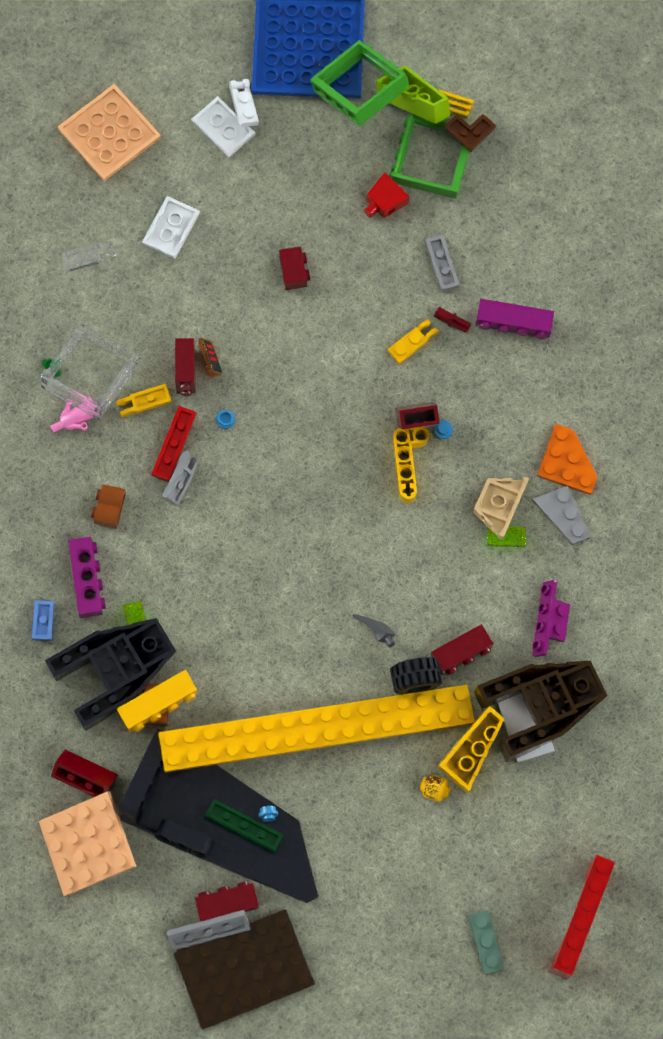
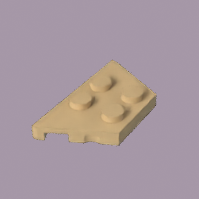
M523 477V480L488 478L476 503L473 513L502 541L529 481L528 477Z

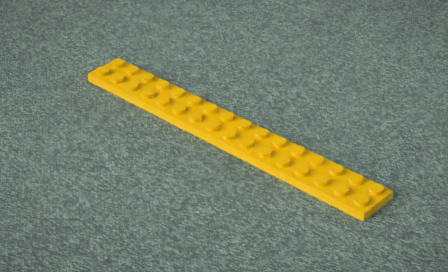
M467 684L159 732L158 735L164 773L469 725L473 724L475 720Z

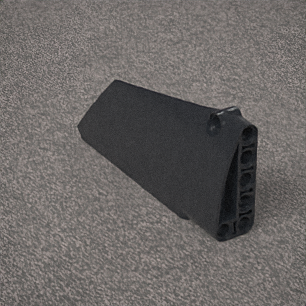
M157 729L118 810L120 821L155 835L156 839L303 902L309 903L317 899L319 896L299 820L218 765L164 773L158 735L159 732L164 731ZM213 799L283 834V839L276 852L272 853L204 818ZM274 806L276 811H278V816L275 817L274 821L264 822L258 816L260 808Z

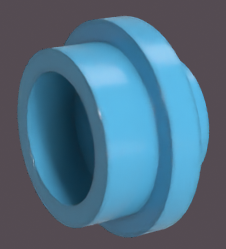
M229 410L220 411L216 416L217 425L223 429L231 428L235 423L234 414Z
M442 420L440 424H435L434 433L440 439H447L452 435L453 427L450 422Z
M265 806L260 808L258 816L264 822L274 821L275 817L278 816V811H276L274 806Z

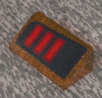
M199 338V347L209 378L222 375L213 342L205 338Z

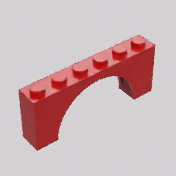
M597 854L591 860L578 903L563 940L554 956L549 969L550 973L564 979H569L573 975L615 865L614 861Z

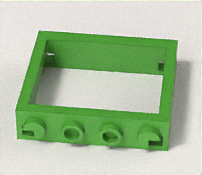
M360 40L310 79L315 93L358 126L364 124L409 87L408 76L402 69L399 70L392 61H387L380 52L376 53L369 44L366 45ZM363 58L393 81L358 108L329 85Z
M410 113L409 117H406L403 126L406 130L405 133H401L399 143L402 145L400 150H396L394 160H397L396 166L392 165L390 176L393 177L392 180L396 184L457 198L469 151L463 146L451 187L400 175L414 124L445 131L444 126L450 120L444 119L435 124Z

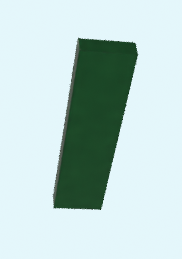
M213 799L204 815V818L272 853L276 852L284 836L278 831L216 799Z

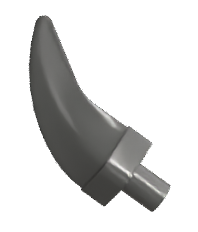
M352 615L354 618L370 626L378 641L385 642L389 648L395 645L392 639L395 634L386 624L361 615Z

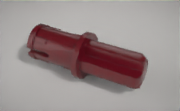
M440 306L434 314L435 318L444 321L449 327L453 326L463 332H468L471 327L470 322L456 316V313L448 312Z

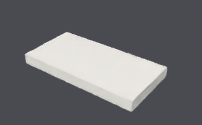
M521 694L497 703L500 714L504 718L503 722L508 736L535 725ZM552 741L526 755L516 758L517 763L554 752Z

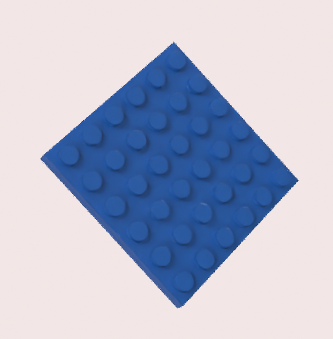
M256 0L252 94L321 97L314 92L310 79L357 41L363 42L365 0ZM362 59L329 86L345 98L361 99Z

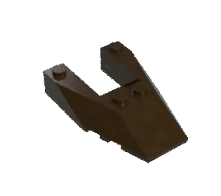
M591 660L558 664H529L477 685L474 690L481 709L521 694L535 723L534 726L505 737L500 741L498 745L506 763L563 736L608 696Z

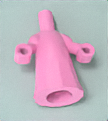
M89 396L71 410L70 408L74 405V401L71 397L67 398L65 409L60 415V421L50 426L52 432L54 433L62 428L87 431L88 425L85 421L101 416L92 398Z

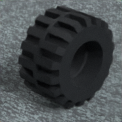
M420 657L399 662L390 668L393 688L396 694L403 695L429 691L443 683L438 659Z

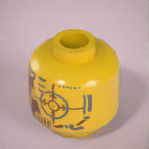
M435 774L425 776L420 785L423 797L435 802H441L444 798H448L451 790L448 787V780Z

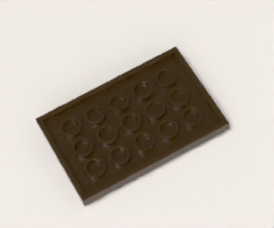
M286 909L249 923L250 930L196 944L173 953L202 1030L315 985Z

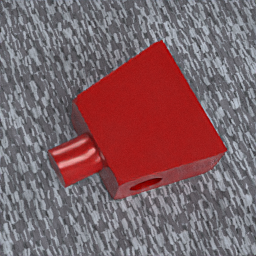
M384 173L368 192L366 201L370 205L364 209V212L369 218H372L377 212L383 218H386L409 203V195Z

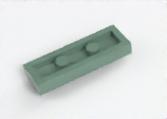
M488 910L468 915L484 975L503 970L504 966Z

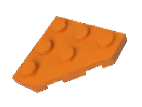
M555 424L537 477L591 495L598 477L574 430Z

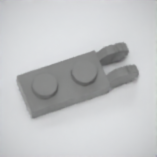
M189 451L181 454L179 463L162 495L164 499L175 506L179 505L199 461Z

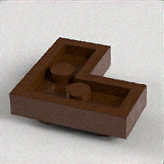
M456 114L444 126V130L470 153L496 129V125L484 114L471 125Z

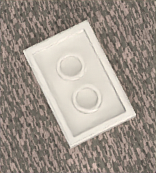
M218 96L191 119V122L228 158L255 135V132L249 126L240 127L237 114Z
M166 196L142 244L176 259L200 211Z

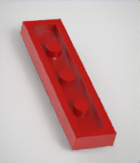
M178 406L151 475L167 482L170 481L197 412Z

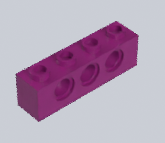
M91 537L68 540L79 617L86 618L103 615L102 609H106L105 599L100 597L103 584L102 579H98L97 572L101 571L99 560L95 561L94 555L98 553L97 544L92 542ZM84 555L90 557L87 562H81L80 558ZM85 574L93 575L89 581H84L82 578ZM89 592L95 593V597L91 600L85 598Z

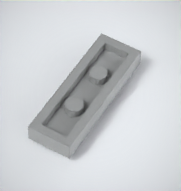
M440 235L425 239L441 292L459 288V282L444 236Z

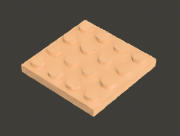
M115 84L57 127L58 131L104 182L161 139V135Z
M107 791L39 821L64 896L71 895L136 867L111 792Z

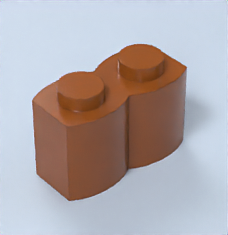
M104 484L101 489H98L96 494L98 504L97 507H93L91 518H94V524L117 529L126 496L125 489Z

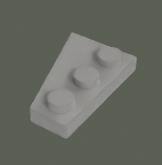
M568 486L532 499L571 545L590 539V535Z

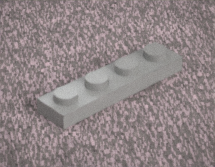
M242 910L168 930L167 937L174 951L250 930V924L245 911Z

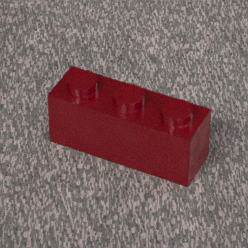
M481 624L431 652L430 656L438 659L442 675L446 673L451 675L458 670V666L462 664L467 666L474 662L476 656L481 655L483 657L489 654L494 643Z
M65 749L56 760L51 777L96 797L107 791H112L118 774Z
M249 881L238 883L237 887L231 889L229 886L218 888V892L211 894L210 891L201 892L198 894L199 897L195 898L200 922L242 910L247 912L259 909L254 884H249Z

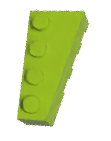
M406 65L398 68L399 70L402 69L408 76L409 87L393 99L390 104L435 124L450 116L449 98ZM386 75L375 80L377 93L393 80Z

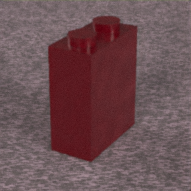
M175 338V385L177 393H180L182 396H190L192 393H196V350L194 338Z
M433 402L395 408L397 426L402 430L440 424L438 407Z

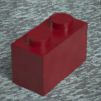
M301 246L280 249L279 258L285 290L307 287V281H310L309 269L305 270L304 265L307 263L306 252L302 253Z

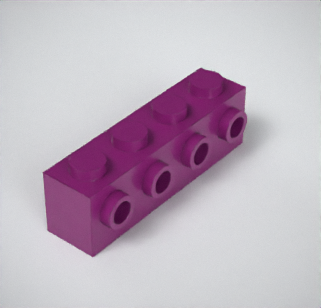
M480 298L475 326H479V328L484 330L491 328L497 329L502 333L515 332L520 336L532 335L538 339H546L551 334L554 311Z

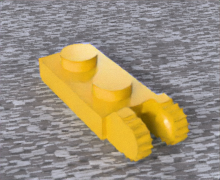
M429 319L422 322L418 327H415L387 349L388 353L399 365L427 344L428 340L438 333L437 328L431 329L425 336L421 333L422 330L431 324Z
M162 384L130 394L128 397L117 400L116 403L120 407L132 402L133 407L120 412L121 417H126L134 413L137 414L170 404L172 400L167 385Z

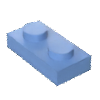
M35 600L32 640L52 641L54 601Z

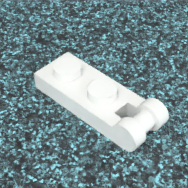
M242 79L240 82H236V80L229 81V88L240 127L257 126L259 120L250 91L249 80Z

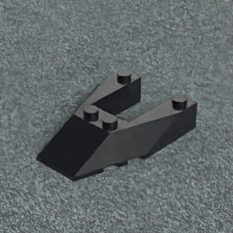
M154 618L135 622L131 625L95 631L46 659L45 662L56 682L90 662L94 666L108 691L74 710L82 727L87 731L115 713L117 708L133 700L176 653V650L158 619Z

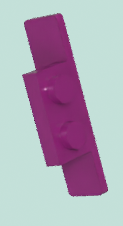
M555 580L543 582L541 587V599L538 607V619L535 626L536 633L533 643L532 656L534 657L547 655L549 639L565 642L570 604L555 599L557 581Z

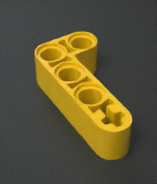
M423 426L403 430L399 428L393 435L399 498L405 504H410L416 499L417 487L412 448H421L427 445L429 431ZM422 434L425 436V439L418 440L415 436ZM404 436L406 441L399 442L397 437ZM406 454L409 458L401 460L399 455ZM408 472L411 477L403 478L401 473ZM407 485H409L410 496H407L405 493Z

